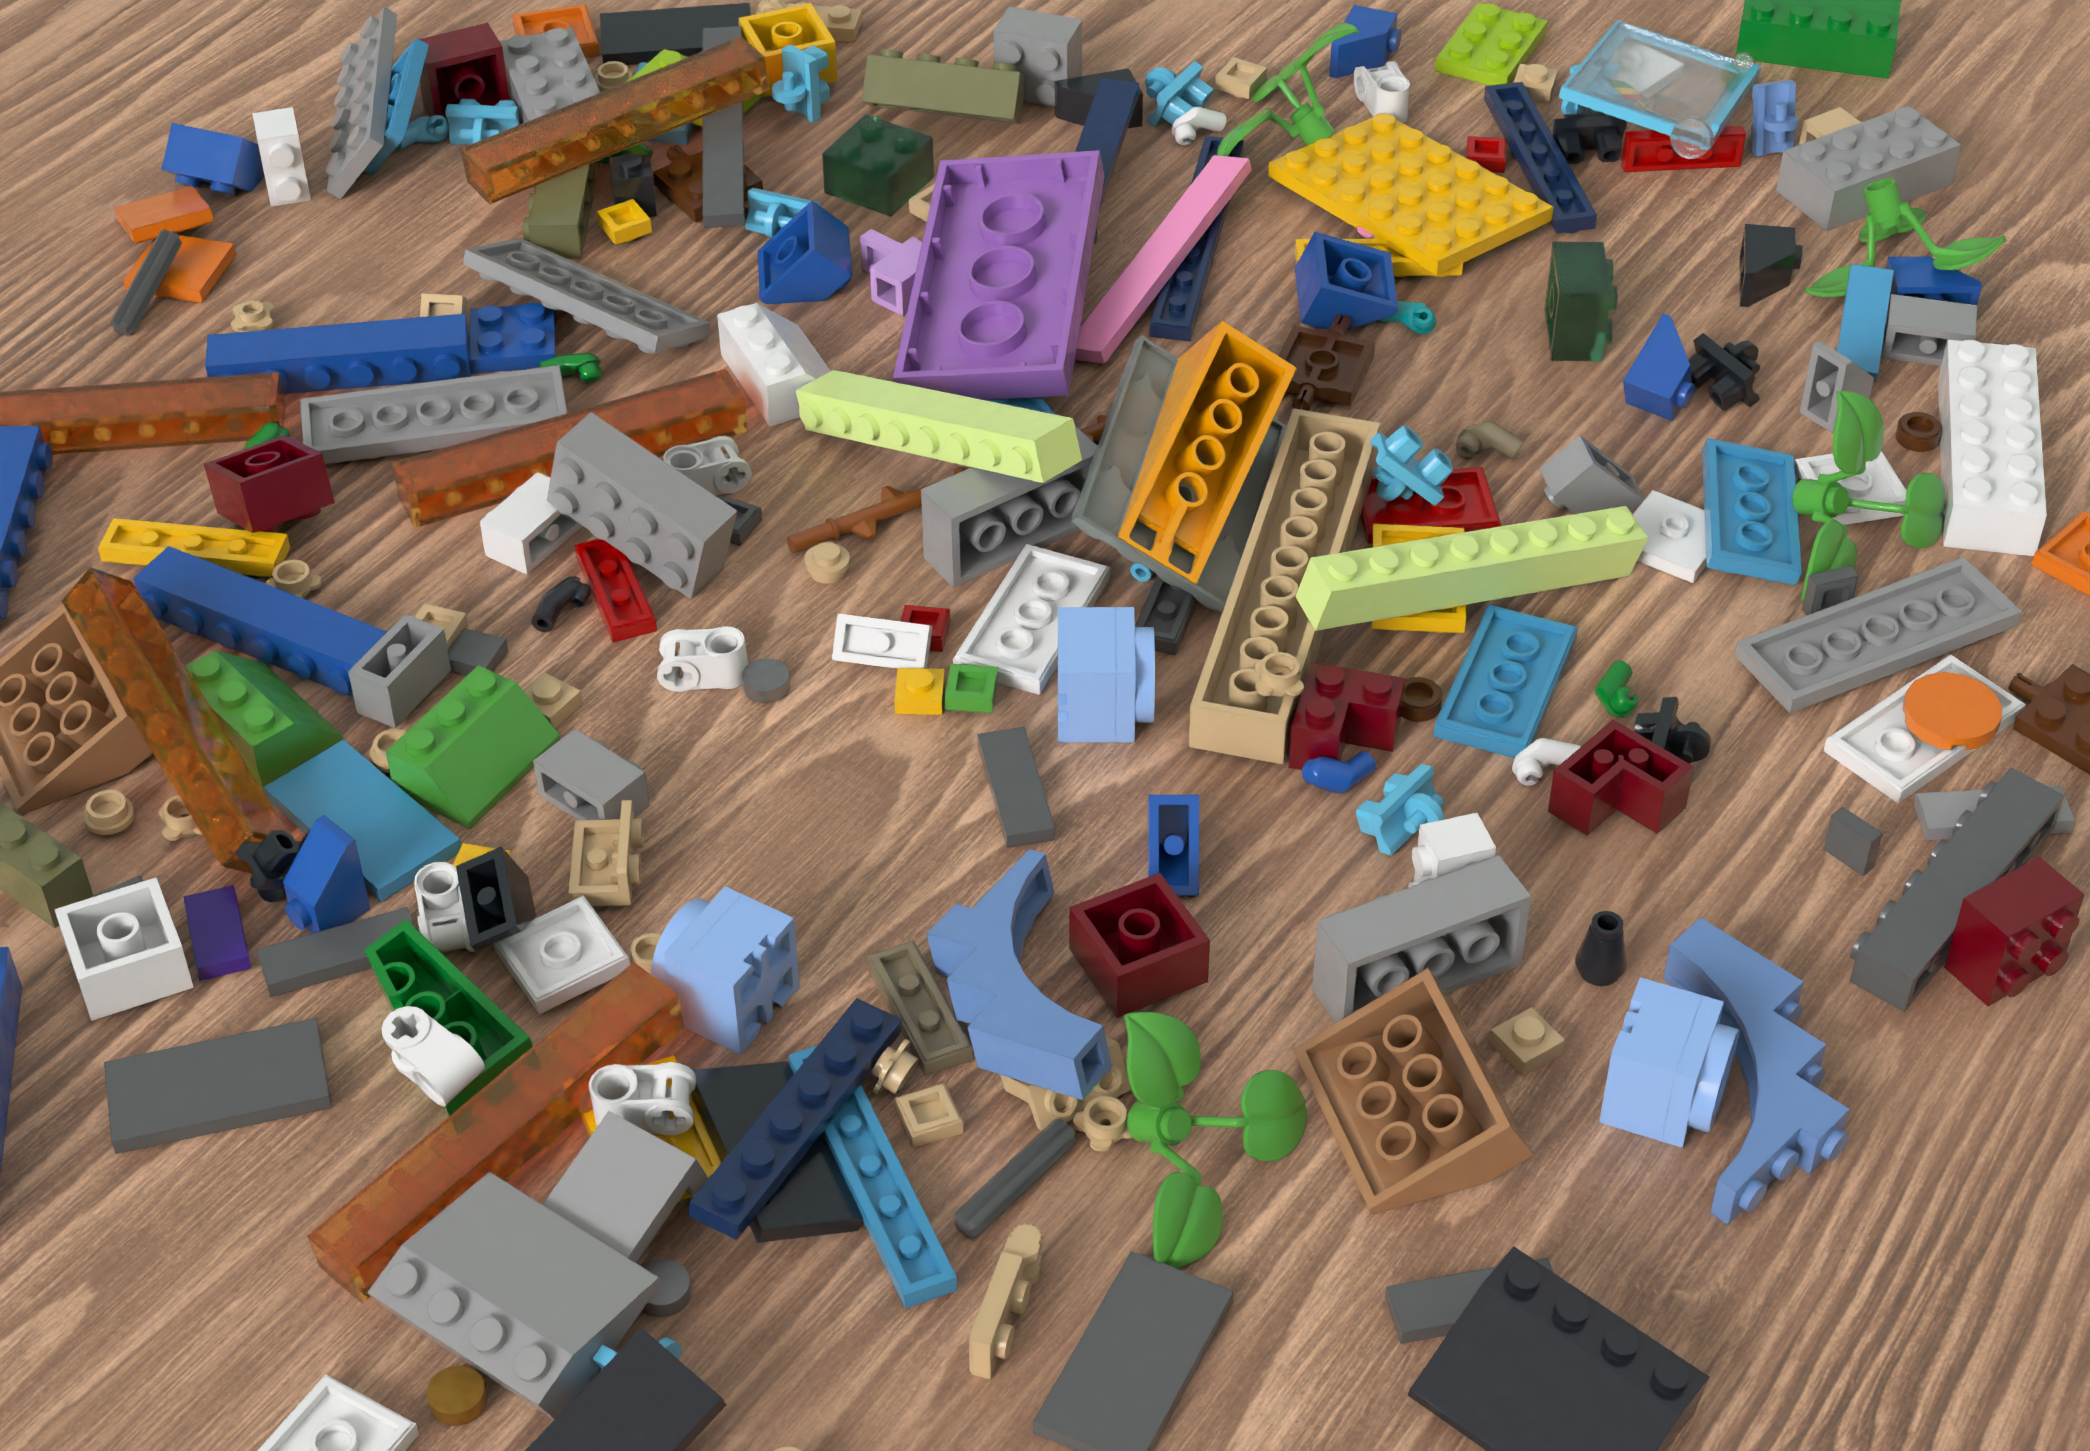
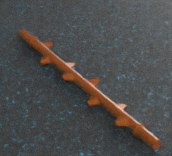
M1099 415L1097 417V424L1081 429L1094 443L1100 441L1106 426L1107 415ZM957 467L954 469V475L968 468ZM930 485L908 493L885 486L882 488L880 503L836 519L828 518L823 524L787 536L788 547L792 553H796L831 539L837 541L840 539V536L851 532L868 540L876 537V523L921 507V489Z

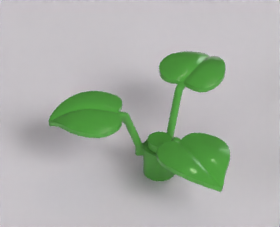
M1346 22L1330 28L1320 35L1300 57L1289 62L1281 69L1279 74L1272 76L1263 83L1252 96V100L1257 103L1276 87H1280L1296 109L1289 116L1293 121L1292 124L1273 113L1270 108H1267L1230 131L1220 142L1217 155L1229 156L1239 141L1259 124L1268 120L1286 129L1293 138L1299 135L1306 146L1315 143L1318 139L1329 138L1335 130L1323 116L1326 111L1320 105L1307 70V65L1318 50L1343 36L1359 33V30L1354 25ZM1300 70L1313 107L1308 102L1301 105L1286 84L1288 77Z
M1881 179L1863 188L1869 214L1865 215L1867 223L1858 235L1860 241L1867 242V259L1861 264L1862 266L1874 267L1875 241L1885 239L1896 233L1907 232L1913 228L1931 254L1937 257L1933 260L1934 268L1939 270H1956L1973 265L1988 257L2006 241L2003 235L2000 238L1964 239L1953 242L1946 248L1937 247L1921 226V223L1927 218L1926 211L1919 208H1911L1908 201L1902 202L1896 179ZM1851 265L1837 268L1825 274L1814 282L1810 288L1804 287L1805 293L1820 297L1846 296Z
M1836 391L1838 411L1833 434V457L1836 466L1841 471L1830 475L1819 474L1818 480L1801 479L1793 491L1792 501L1795 511L1798 514L1812 516V521L1824 523L1816 536L1812 548L1801 601H1804L1810 574L1850 565L1856 570V545L1851 539L1846 538L1848 528L1833 519L1838 514L1844 513L1847 507L1904 514L1901 525V537L1907 545L1914 548L1922 549L1933 545L1939 539L1943 530V511L1946 505L1944 486L1940 478L1935 474L1922 472L1911 480L1906 491V506L1851 499L1847 489L1836 482L1864 473L1866 462L1875 460L1879 456L1883 445L1884 422L1882 415L1871 400L1858 393Z
M1132 1012L1124 1015L1128 1035L1127 1075L1131 1090L1139 1101L1134 1103L1129 1111L1127 1126L1130 1135L1136 1141L1151 1143L1150 1151L1152 1153L1161 1154L1183 1171L1170 1173L1162 1182L1155 1200L1153 1215L1154 1260L1178 1269L1201 1259L1213 1249L1221 1234L1223 1209L1217 1191L1212 1187L1202 1186L1201 1173L1168 1146L1177 1145L1186 1139L1190 1133L1191 1126L1245 1127L1243 1146L1247 1155L1259 1161H1277L1290 1154L1304 1134L1307 1120L1306 1100L1295 1081L1289 1075L1279 1070H1263L1253 1075L1244 1087L1241 1097V1108L1244 1117L1189 1115L1180 1104L1175 1102L1184 1097L1182 1086L1195 1080L1200 1071L1201 1052L1195 1034L1185 1023L1172 1016L1155 1012Z

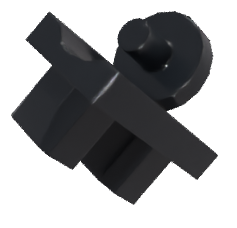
M1578 104L1577 114H1565L1564 118L1554 120L1552 136L1568 164H1578L1583 161L1585 150L1595 149L1597 150L1598 160L1602 161V163L1616 162L1622 150V139L1627 122L1614 116H1605V113L1602 112L1592 113V109Z
M1704 333L1693 340L1696 353L1688 360L1691 367L1692 383L1695 384V388H1699L1711 378L1715 379L1716 382L1708 387L1709 395L1713 402L1723 411L1740 400L1748 407L1753 406L1760 400L1759 395L1753 391L1755 374L1760 370V365L1756 362L1758 357L1757 346L1746 340L1736 345L1729 342L1722 348Z
M1663 697L1659 712L1637 713L1635 732L1685 762L1691 764L1692 762L1700 761L1707 757L1710 752L1711 738L1709 734L1698 723L1689 722L1682 724L1677 718L1676 714L1679 706L1677 697Z
M270 830L262 842H242L235 852L239 859L246 861L251 867L253 875L250 877V884L253 888H257L259 895L264 901L281 902L287 898L283 880L310 830H308L301 841H295L293 836L284 830Z

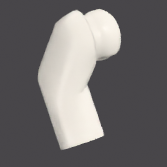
M1193 107L1174 121L1172 134L1175 136L1178 144L1189 145L1191 140L1196 139L1195 131L1200 128L1221 132L1226 125V116L1218 111Z
M1539 738L1515 756L1512 765L1513 773L1521 784L1534 785L1539 782L1538 777L1541 778L1543 776L1542 770L1549 764L1560 765L1581 746L1548 738Z

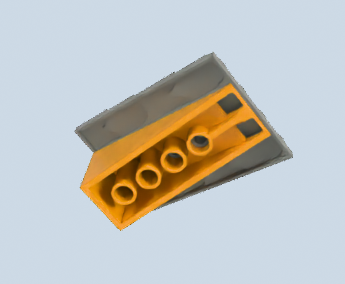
M1223 321L1179 358L1141 335L1134 343L1119 381L1118 391L1086 474L1087 479L1074 509L1071 522L1075 523L1088 536L1103 540L1116 548L1126 559L1134 563H1140L1154 571L1164 582L1180 587L1190 593L1205 607L1222 613L1287 428L1285 424L1275 419L1274 416L1296 371V367Z

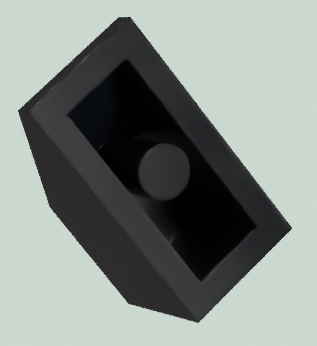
M1129 68L1055 81V115L1058 119L1084 126L1101 78L1136 82ZM1140 87L1139 96L1128 129L1142 126L1143 92Z
M627 153L618 157H609L614 205L633 199L648 217L657 216L649 153Z
M1745 224L1739 255L1741 307H1749L1790 285L1792 269H1800L1803 250L1802 245L1795 243V228Z
M502 846L456 866L469 942L474 951L523 931L536 917L529 878Z

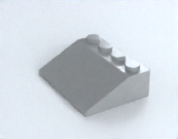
M488 1172L402 1244L367 1293L393 1315L552 1420H555L601 1370V1367L593 1360L601 1345L603 1344L611 1350H615L662 1280L496 1175Z

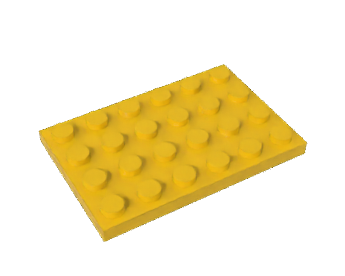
M1386 113L1376 114L1368 120L1346 127L1329 138L1318 139L1315 143L1296 151H1291L1285 156L1269 162L1268 177L1355 228L1361 227L1375 236L1374 239H1382L1389 248L1405 257L1412 258L1418 265L1435 275H1439L1460 265L1462 261L1464 263L1549 223L1553 218L1554 207L1539 199L1535 194L1526 192L1510 183L1506 178L1497 176L1481 167L1477 162L1452 151L1450 147L1423 135L1421 131L1396 120L1394 116Z

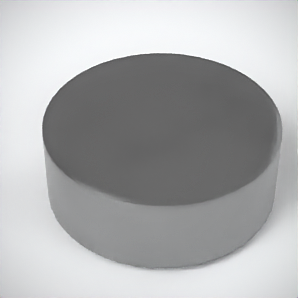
M759 659L748 664L743 670V690L745 695L753 701L760 703L775 702L786 696L790 690L789 670L781 661Z
M669 1259L655 1260L643 1266V1268L658 1276L662 1282L642 1311L652 1316L666 1317L684 1309L689 1303L692 1294L690 1276L687 1269L682 1264Z

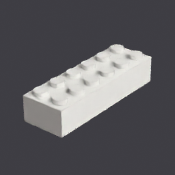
M1947 339L1938 378L1939 422L1942 425L1940 437L1941 482L1944 486L1946 505L1943 511V547L2034 556L2038 549L2047 516L2036 348L2023 347L2017 344L2000 345L1980 343L1975 340L1960 341Z

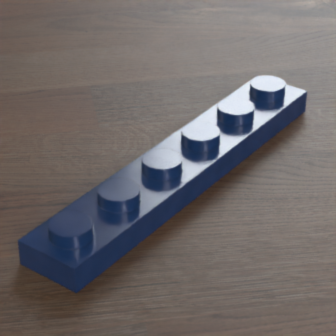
M1523 82L1485 86L1484 101L1504 138L1507 139V143L1535 195L1554 207L1551 224L1557 234L1575 233L1580 230L1595 229L1597 214Z
M856 998L690 1201L689 1217L737 1240L871 1072L882 1053L900 1035L902 1019Z

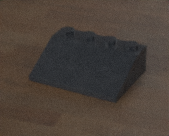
M1513 1246L1477 1290L1410 1388L1408 1396L1486 1451H1666L1695 1413L1710 1377Z

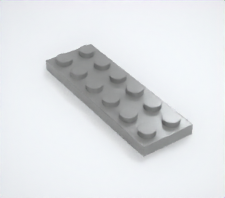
M385 6L375 18L370 16L365 21L360 31L361 37L355 44L350 42L345 47L339 60L343 65L337 78V84L340 85V89L334 101L337 113L331 124V128L334 129V136L328 147V150L332 153L325 170L329 174L327 192L339 199L344 196L384 145L397 14Z
M522 238L465 249L463 265L478 271L481 278L490 281H500L509 285L510 290L516 294L533 296L541 300V304L547 308L566 311L574 315L573 319L577 322L599 326L605 329V333L610 337L627 339L638 344V348L643 352L661 354L666 349L688 347L690 343L708 339L710 322Z
M559 365L300 399L303 444L321 452L325 465L360 459H376L383 456L405 453H421L435 449L461 448L488 442H506L526 437L550 436L570 431Z
M1965 557L1737 641L1734 656L1789 713H1793L2019 625L2022 611Z

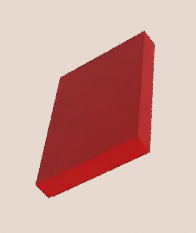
M1483 467L1454 469L1440 485L1444 498L1436 506L1415 491L1407 500L1398 496L1392 501H1384L1377 495L1376 491L1379 480L1372 475L1371 484L1360 516L1368 544H1372L1373 524L1464 528V532L1501 526Z

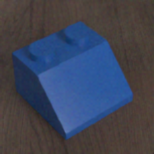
M172 123L161 170L176 175L175 183L188 187L193 186L194 188H199L200 182L211 184L210 190L234 196L235 189L252 192L265 177L258 144L243 137Z
M813 200L808 203L758 250L760 301L765 304L825 301L835 291L842 290L852 277L849 227Z
M1314 232L1295 266L1301 323L1315 329H1329L1334 317L1342 314L1341 321L1344 315L1351 320V326L1348 329L1351 330L1394 315L1398 310L1391 253Z

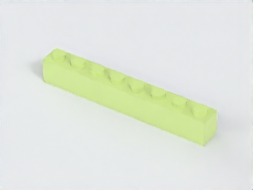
M832 370L795 390L799 403V415L804 423L805 430L1041 483L1050 480L1082 461L1074 420L1070 417Z
M1627 506L1311 557L1295 597L1315 631L1630 576L1648 537Z

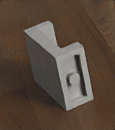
M608 1111L542 1205L636 1263L684 1192L695 1196L709 1178L696 1158Z

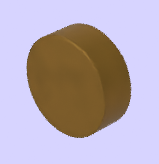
M451 1366L441 1370L430 1380L427 1387V1400L431 1414L436 1420L446 1425L458 1426L475 1420L483 1412L487 1403V1393L484 1380L475 1369L467 1366Z

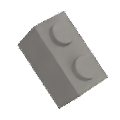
M1891 294L1881 358L1941 366L1947 339L1960 341L1975 340L1977 305Z
M405 614L348 671L357 713L396 728L451 671L444 629Z
M576 729L533 760L538 795L577 820L620 819L622 800H632L634 818L649 807L647 778L641 767L633 761H626L610 751L601 741L591 739Z

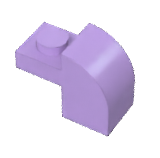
M870 229L860 236L862 270L870 274L871 300L904 316L908 310L922 242L912 236L902 244Z

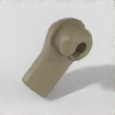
M1485 421L1463 429L1458 435L1456 450L1461 456L1471 458L1478 452L1495 448L1513 459L1524 440L1495 422Z

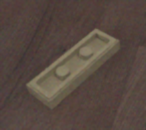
M914 940L866 956L867 969L892 1015L902 1019L901 1033L905 1039L911 1041L909 1048L913 1055L919 1059L918 1065L924 1076L973 1060V1047Z

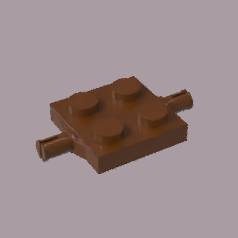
M674 145V148L671 146L666 156L672 162L663 168L653 171L654 184L695 223L703 220V151L688 155L679 145ZM744 164V202L748 200V190L752 188L763 190V182ZM745 207V223H746V220H747V217H748V211H749V209L746 208V207Z
M1342 314L1336 315L1329 329H1310L1296 325L1291 329L1278 356L1296 367V371L1286 390L1288 394L1297 395L1295 400H1293L1292 408L1300 410L1302 408V410L1309 411L1314 399L1351 406L1373 360L1375 342L1357 339L1346 334L1351 326V320L1346 315H1344L1342 321Z
M2072 664L2056 680L2040 686L2021 673H2017L2011 680L2008 690L2013 691L2031 703L2016 716L2013 729L2090 775V674Z

